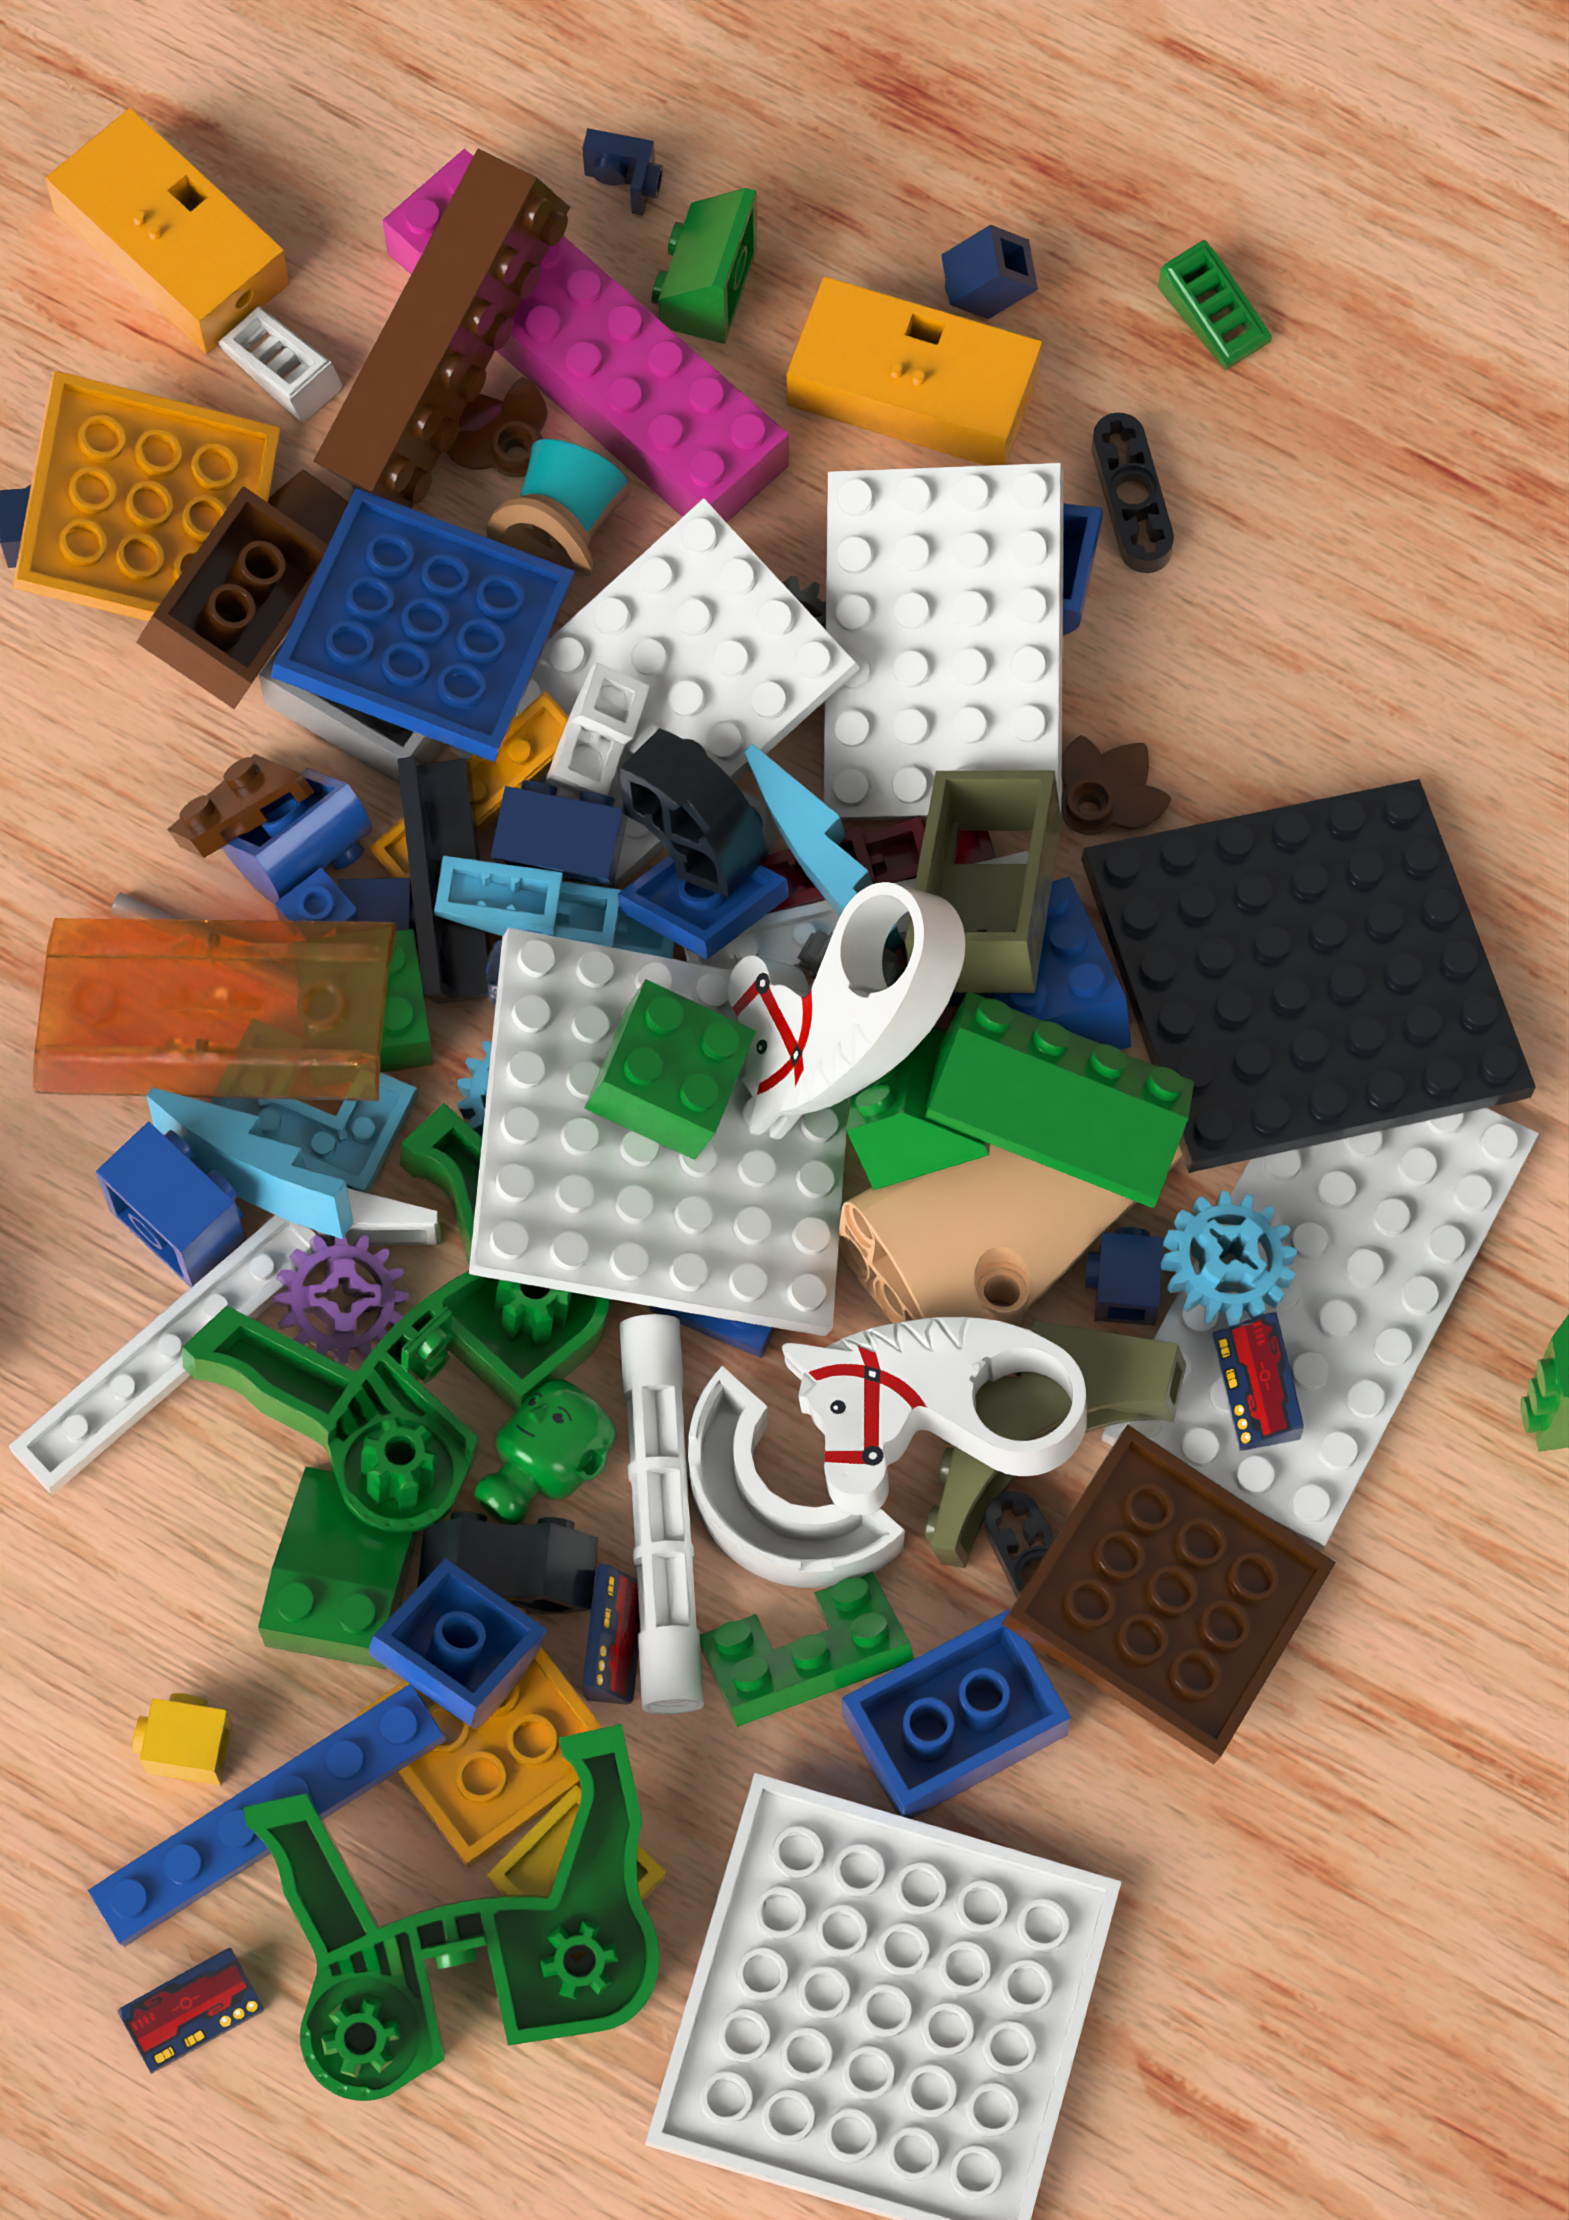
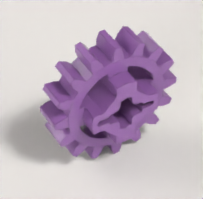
M363 1234L353 1246L347 1245L346 1235L343 1239L333 1236L331 1246L329 1247L317 1235L309 1240L312 1255L309 1256L299 1249L294 1250L289 1255L292 1263L297 1268L296 1271L282 1269L278 1272L276 1279L288 1286V1291L275 1295L273 1297V1304L287 1307L289 1314L283 1317L277 1324L279 1329L294 1326L299 1332L294 1338L295 1341L302 1345L307 1342L313 1344V1350L324 1356L328 1351H333L335 1361L343 1366L348 1363L351 1350H354L363 1362L372 1351L370 1341L378 1344L388 1333L384 1329L386 1325L393 1327L403 1318L393 1308L394 1305L407 1301L409 1293L394 1290L393 1283L404 1272L402 1268H394L387 1271L383 1263L387 1260L390 1251L384 1248L374 1255L367 1251L369 1236ZM327 1260L325 1279L319 1285L302 1286L309 1271L315 1265ZM355 1262L363 1266L372 1275L376 1284H368L355 1271ZM338 1284L342 1285L345 1295L362 1298L346 1307L343 1313L339 1312L337 1302L321 1298L335 1290ZM379 1310L372 1326L365 1333L355 1337L354 1331L357 1330L356 1319L362 1312ZM305 1313H314L326 1325L327 1335L317 1330L309 1322Z

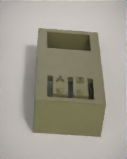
M1054 770L936 771L914 889L934 894L947 900L961 919L965 934V956L960 976L952 993H967V991L972 993H1035L1062 825ZM960 831H1032L1027 864H955ZM909 915L905 937L908 962L914 947V925L911 915Z

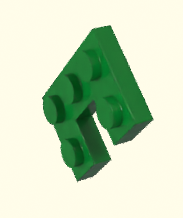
M873 1571L858 1578L853 1577L841 1580L836 1585L814 1592L819 1611L828 1630L814 1635L803 1636L793 1643L774 1650L756 1614L738 1621L727 1622L719 1628L700 1634L702 1653L737 1727L898 1668L914 1659L910 1642Z

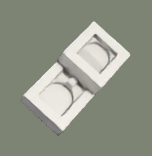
M596 662L592 666L568 718L546 781L578 795L581 792H593L608 796L624 744L634 737L650 685Z

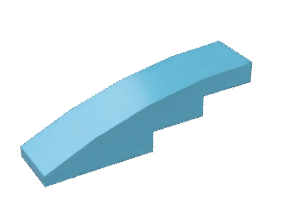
M751 744L744 753L776 828L805 875L840 916L856 894L864 888L873 885L869 871L838 846L846 837L840 816L755 745ZM896 924L891 928L884 945L893 953L902 945Z
M443 856L434 910L435 916L504 936L508 928L670 959H672L674 941L620 912L618 893L621 892L620 889L563 882L562 872Z
M154 1087L150 1089L146 1096L153 1125L163 1135L169 1130L177 1133L193 1150L195 1157L191 1161L206 1175L215 1170L229 1182L239 1198L287 1221L340 1239L344 1238L353 1224L346 1180L307 1170L302 1148L263 1138L259 1116Z

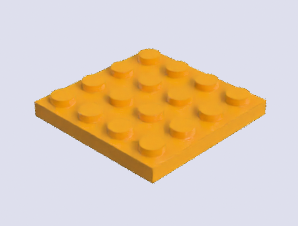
M55 370L49 386L12 588L149 621L243 486L268 503L280 427Z

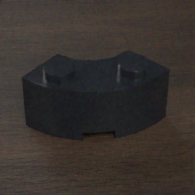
M659 728L619 767L624 815L644 825L663 843L674 860L680 880L730 897L769 857L766 840L762 831L763 821L760 814L749 804L744 794L725 771L708 757L705 749L698 742L687 738L682 739L673 733Z
M460 1511L451 1513L450 1520L438 1522L424 1529L417 1588L446 1558L513 1606L525 1609L526 1614H564L591 1610L599 1537L574 1530L575 1523L570 1520L544 1517L538 1519L537 1524L511 1525L487 1522L488 1518L482 1514Z

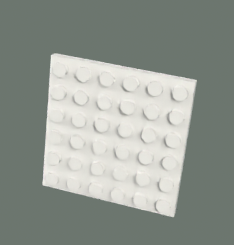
M508 928L502 937L469 1274L826 1336L833 1329L839 1245L838 1232L841 1216L849 1098L830 1107L802 1114L781 1139L770 1137V1127L760 1135L750 1133V1123L756 1098L753 1097L742 1082L747 1073L745 1059L717 1131L695 1160L584 1109L625 1008L645 979L740 1023L728 998V984L732 970ZM808 985L809 992H810V990L812 989V986H811V985Z
M754 1773L645 2145L893 2220H1031L1122 1881Z

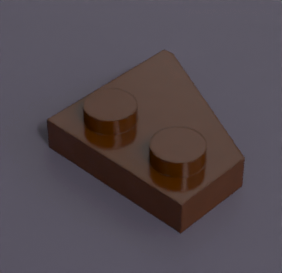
M254 754L231 765L223 776L224 781L209 794L199 796L186 804L179 814L180 819L167 830L181 848L205 858L227 845L237 836L248 833L267 822V815L262 810L263 807L289 792L292 793L299 803L308 798L314 790L301 773Z

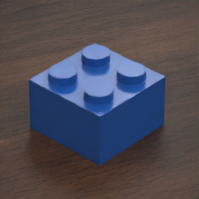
M148 1121L95 1172L110 1212L192 1288L246 1241L240 1221L244 1214L234 1202L238 1197L237 1192L223 1176L215 1170L206 1175L191 1161L195 1154L177 1133L169 1130L163 1135Z

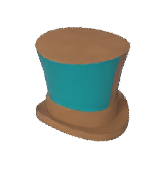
M537 440L532 445L528 470L519 498L504 502L493 512L486 526L487 537L574 570V574L590 576L595 566L589 551L591 539L608 516L628 497L630 492L629 482L614 464L591 450L561 440Z

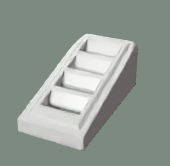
M260 305L218 342L221 349L301 422L309 420L342 389V383L332 362ZM268 332L271 335L252 353L247 351L265 333ZM283 347L285 348L272 361L265 365V363L270 358H272L279 350H281ZM299 362L301 363V364H300L293 372H291L285 379H282V377L285 376V375H286L292 368H294Z
M347 1188L353 1216V1224L346 1233L347 1245L353 1246L363 1234L369 1236V1246L438 1245V1243H441V1228L437 1211ZM316 1230L317 1235L325 1241L326 1245L331 1246L333 1236Z

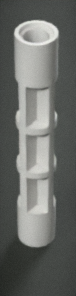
M649 1314L631 1317L619 1324L624 1398L627 1400L630 1451L628 1477L632 1484L635 1534L633 1561L637 1568L640 1618L638 1646L642 1710L653 1714H681L704 1707L700 1633L696 1624L693 1576L695 1554L694 1545L691 1544L687 1482V1478L690 1475L689 1461L686 1460L682 1403L684 1381L680 1320L669 1315Z

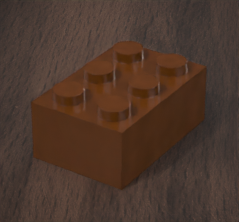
M243 486L151 616L136 643L235 710L289 631L329 544Z

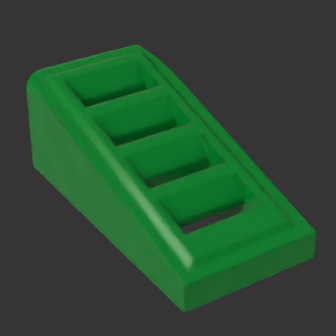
M1206 240L1200 241L1161 267L1158 289L1225 371L1271 342L1272 335L1220 257ZM1211 289L1217 293L1201 304L1196 300V298ZM1226 307L1230 309V314L1212 324L1209 318ZM1241 324L1247 330L1228 343H1225L1222 339L1223 335Z

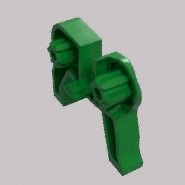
M443 1103L401 1142L400 1166L412 1177L423 1178L436 1184L448 1196L470 1267L482 1137ZM467 1271L434 1291L410 1310L380 1340L357 1371H353L226 1305L182 1346L183 1368L195 1380L218 1383L237 1391L261 1413L318 1442L328 1453L346 1506L358 1519L374 1528L385 1531L415 1532L440 1522L453 1509L477 1458L479 1437L418 1380L421 1379L424 1383L432 1380L449 1361L450 1355L447 1352L450 1351L513 1411H516L527 1397L544 1381L564 1379L593 1354L605 1330L610 1299L471 1275Z
M622 1724L558 1737L562 1756L570 1762L578 1775L581 1785V1800L549 1896L500 1895L466 1899L424 1909L380 1926L309 1792L243 1807L246 1826L264 1842L276 1861L284 1896L315 1954L317 1973L301 2023L300 2046L306 2066L313 2077L324 2088L335 2095L349 2100H377L391 2095L426 2070L429 2071L445 2060L446 2055L425 1960L428 1958H436L438 1969L476 1961L475 1948L486 1946L487 1944L508 2046L610 2030L626 2023L643 2008L656 1984L660 1955L657 1934L653 1922L643 1905L638 1888L637 1849L642 1817ZM588 1951L578 1963L570 1956V1954Z

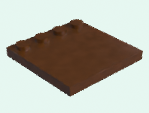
M1127 1424L1001 1624L1214 1765L1224 1753L1336 1562Z

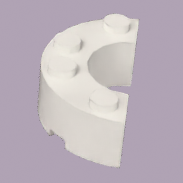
M721 1366L703 1390L696 1404L689 1430L688 1446L690 1485L694 1503L701 1521L716 1544L731 1559L753 1574L772 1582L799 1588L830 1587L847 1578H858L872 1571L874 1573L896 1558L904 1549L905 1530L881 1508L872 1514L853 1515L842 1511L835 1503L816 1508L790 1504L769 1491L756 1473L753 1462L755 1447L768 1429V1408L727 1369Z

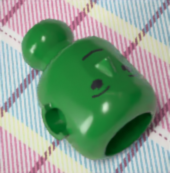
M564 1379L544 1381L527 1397L497 1432L495 1448L504 1465L498 1472L487 1474L478 1482L474 1494L475 1500L500 1524L518 1525L527 1516L530 1501L537 1493L549 1500L568 1498L584 1481L595 1479L604 1469L607 1455L613 1448L617 1436L613 1421L595 1400L574 1384Z

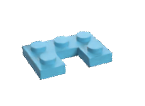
M253 1019L210 1103L259 1116L263 1138L302 1148L307 1170L346 1180L347 1188L369 1194L418 1098L417 1088L362 1065L337 1115L329 1114L287 1096L309 1053L307 1041Z

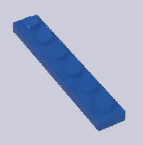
M409 1684L88 1889V1892L118 1943L125 1947L271 1853L264 1842L246 1826L243 1807L309 1792L321 1817L325 1819L447 1741V1738L416 1688Z

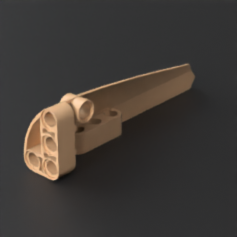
M1136 1021L1129 1025L1131 1047L1121 1051L1151 1064ZM990 1144L989 1156L874 1190L871 1187L846 1201L842 1206L838 1246L847 1266L892 1323L936 1317H972L1002 1321L1022 1328L1026 1311L1102 1237V1232H1107L1137 1202ZM1179 1145L1169 1171L1183 1158ZM1001 1300L1007 1302L1010 1306L998 1307L989 1301Z

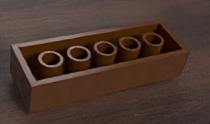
M478 148L322 443L314 462L358 489L411 509L414 504H419L431 487V472L441 453L447 452L457 438L459 432L458 420L468 401L476 399L484 387L487 376L485 369L495 350L501 349L508 341L514 326L512 318L523 298L529 297L535 290L541 275L539 266L549 247L558 244L563 237L568 224L567 213L571 207L537 177Z

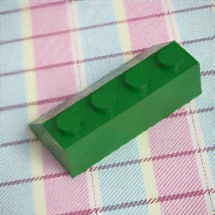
M967 991L940 1044L924 1118L1154 1208L1189 1118L1194 1081L1180 1076L1170 1068L1157 1067L1127 1055L1112 1045L1100 1044L1067 1031L1057 1023L1042 1021L1014 1010L999 1000L987 999Z

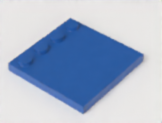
M355 488L277 655L271 677L495 762L570 589L575 571Z

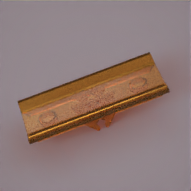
M54 918L47 944L33 1059V1091L37 1094L146 1096L150 1089L154 1087L187 1097L379 1101L381 1062L379 1056L389 963L392 959L397 925L394 922Z

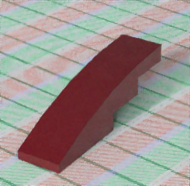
M919 816L863 834L860 826L845 830L846 837L838 846L869 871L872 884L901 882L917 877L926 824H923ZM960 831L955 864H975L997 858L989 831ZM790 849L768 855L769 857L761 864L765 868L786 878L789 897L769 913L826 900L805 875Z

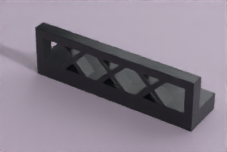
M415 756L398 758L423 995L437 1004L489 997L486 994L489 991L486 967L491 953L489 932L434 915L443 856L481 861L470 762L464 758L424 764ZM488 971V973H489V981H490V983H491V979H490L491 973H490V971Z

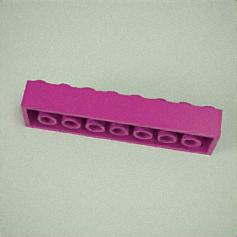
M465 148L383 219L387 254L410 274H412L473 158V155ZM564 235L558 244L549 247L539 266L541 275L535 290L529 297L522 299L512 318L514 321L512 333L506 344L496 351L682 517L704 498L727 523L789 466V434Z

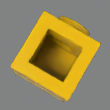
M172 1693L169 1701L152 1698L149 1715H140L138 1717L133 1737V1753L140 1754L139 1760L147 1774L221 1786L233 1727L227 1710L207 1707L208 1701L206 1699L185 1693Z

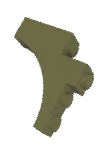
M1033 1321L1031 1331L1064 1349L1075 1360L1082 1372L1087 1402V1427L1085 1433L1110 1425L1133 1421L1165 1420L1174 1422L1187 1365L1178 1344ZM1017 1372L1016 1375L1020 1376V1378L1003 1376L995 1382L988 1380L978 1390L975 1398L976 1413L979 1419L990 1431L1010 1440L1029 1441L1048 1435L1063 1423L1072 1406L1069 1395L1061 1385L1045 1375L1034 1372ZM956 1446L954 1448L947 1447L942 1457L940 1481L942 1484H945L940 1506H932L926 1525V1540L931 1543V1548L941 1564L966 1568L972 1546L985 1521L986 1511L990 1502L998 1495L1004 1493L1018 1476L997 1471Z

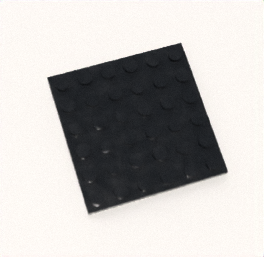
M1420 779L1084 848L1081 861L1150 1062L1157 1067L1170 1068L1180 1076L1194 1081L1189 1118L1179 1142L1189 1173L1532 1097L1536 1088Z

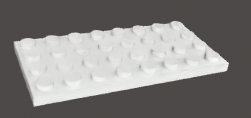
M1488 1108L1250 1159L1230 1196L1232 1205L1240 1206L1244 1197L1249 1194L1253 1196L1252 1210L1258 1214L1269 1206L1273 1207L1275 1211L1269 1222L1273 1228L1281 1225H1288L1290 1228V1232L1282 1246L1297 1248V1256L1293 1263L1285 1266L1295 1272L1294 1279L1289 1288H1281L1284 1297L1276 1308L1264 1303V1314L1276 1312L1304 1424L1301 1439L1244 1451L1239 1450L1212 1337L1213 1332L1230 1326L1226 1313L1218 1312L1211 1324L1206 1323L1204 1320L1205 1307L1198 1304L1188 1312L1183 1309L1188 1294L1185 1290H1182L1176 1296L1153 1339L1178 1344L1187 1364L1174 1422L1146 1420L1110 1425L1105 1428L1102 1441L1113 1446L1127 1424L1292 1534L1318 1551L1323 1552L1524 1166L1539 1133ZM1221 1224L1222 1226H1230V1224ZM1259 1243V1257L1267 1263L1265 1269L1268 1270L1267 1256L1263 1246ZM1231 1253L1224 1258H1220L1227 1265L1234 1259L1238 1260ZM1196 1259L1193 1269L1198 1275L1200 1269L1199 1261ZM1222 1292L1227 1294H1238L1237 1292ZM1246 1311L1242 1312L1238 1323L1251 1319Z

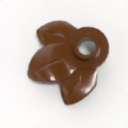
M521 377L508 390L503 402L483 394H479L473 401H468L458 420L461 431L458 432L452 447L446 452L447 455L457 465L467 469L482 470L494 468L502 475L508 477L526 476L532 445L537 440L543 439L540 432L548 416L546 403L540 391L528 379ZM514 447H521L527 451L521 456H509L506 454Z
M1080 735L1067 746L1062 754V780L1066 788L1061 798V817L1069 828L1084 835L1099 834L1111 826L1136 830L1148 826L1162 816L1170 804L1171 797L1158 788L1146 785L1149 770V755L1146 744L1133 743L1122 745L1101 754L1088 738ZM1084 802H1092L1099 807L1100 811L1089 815L1082 813L1078 807Z

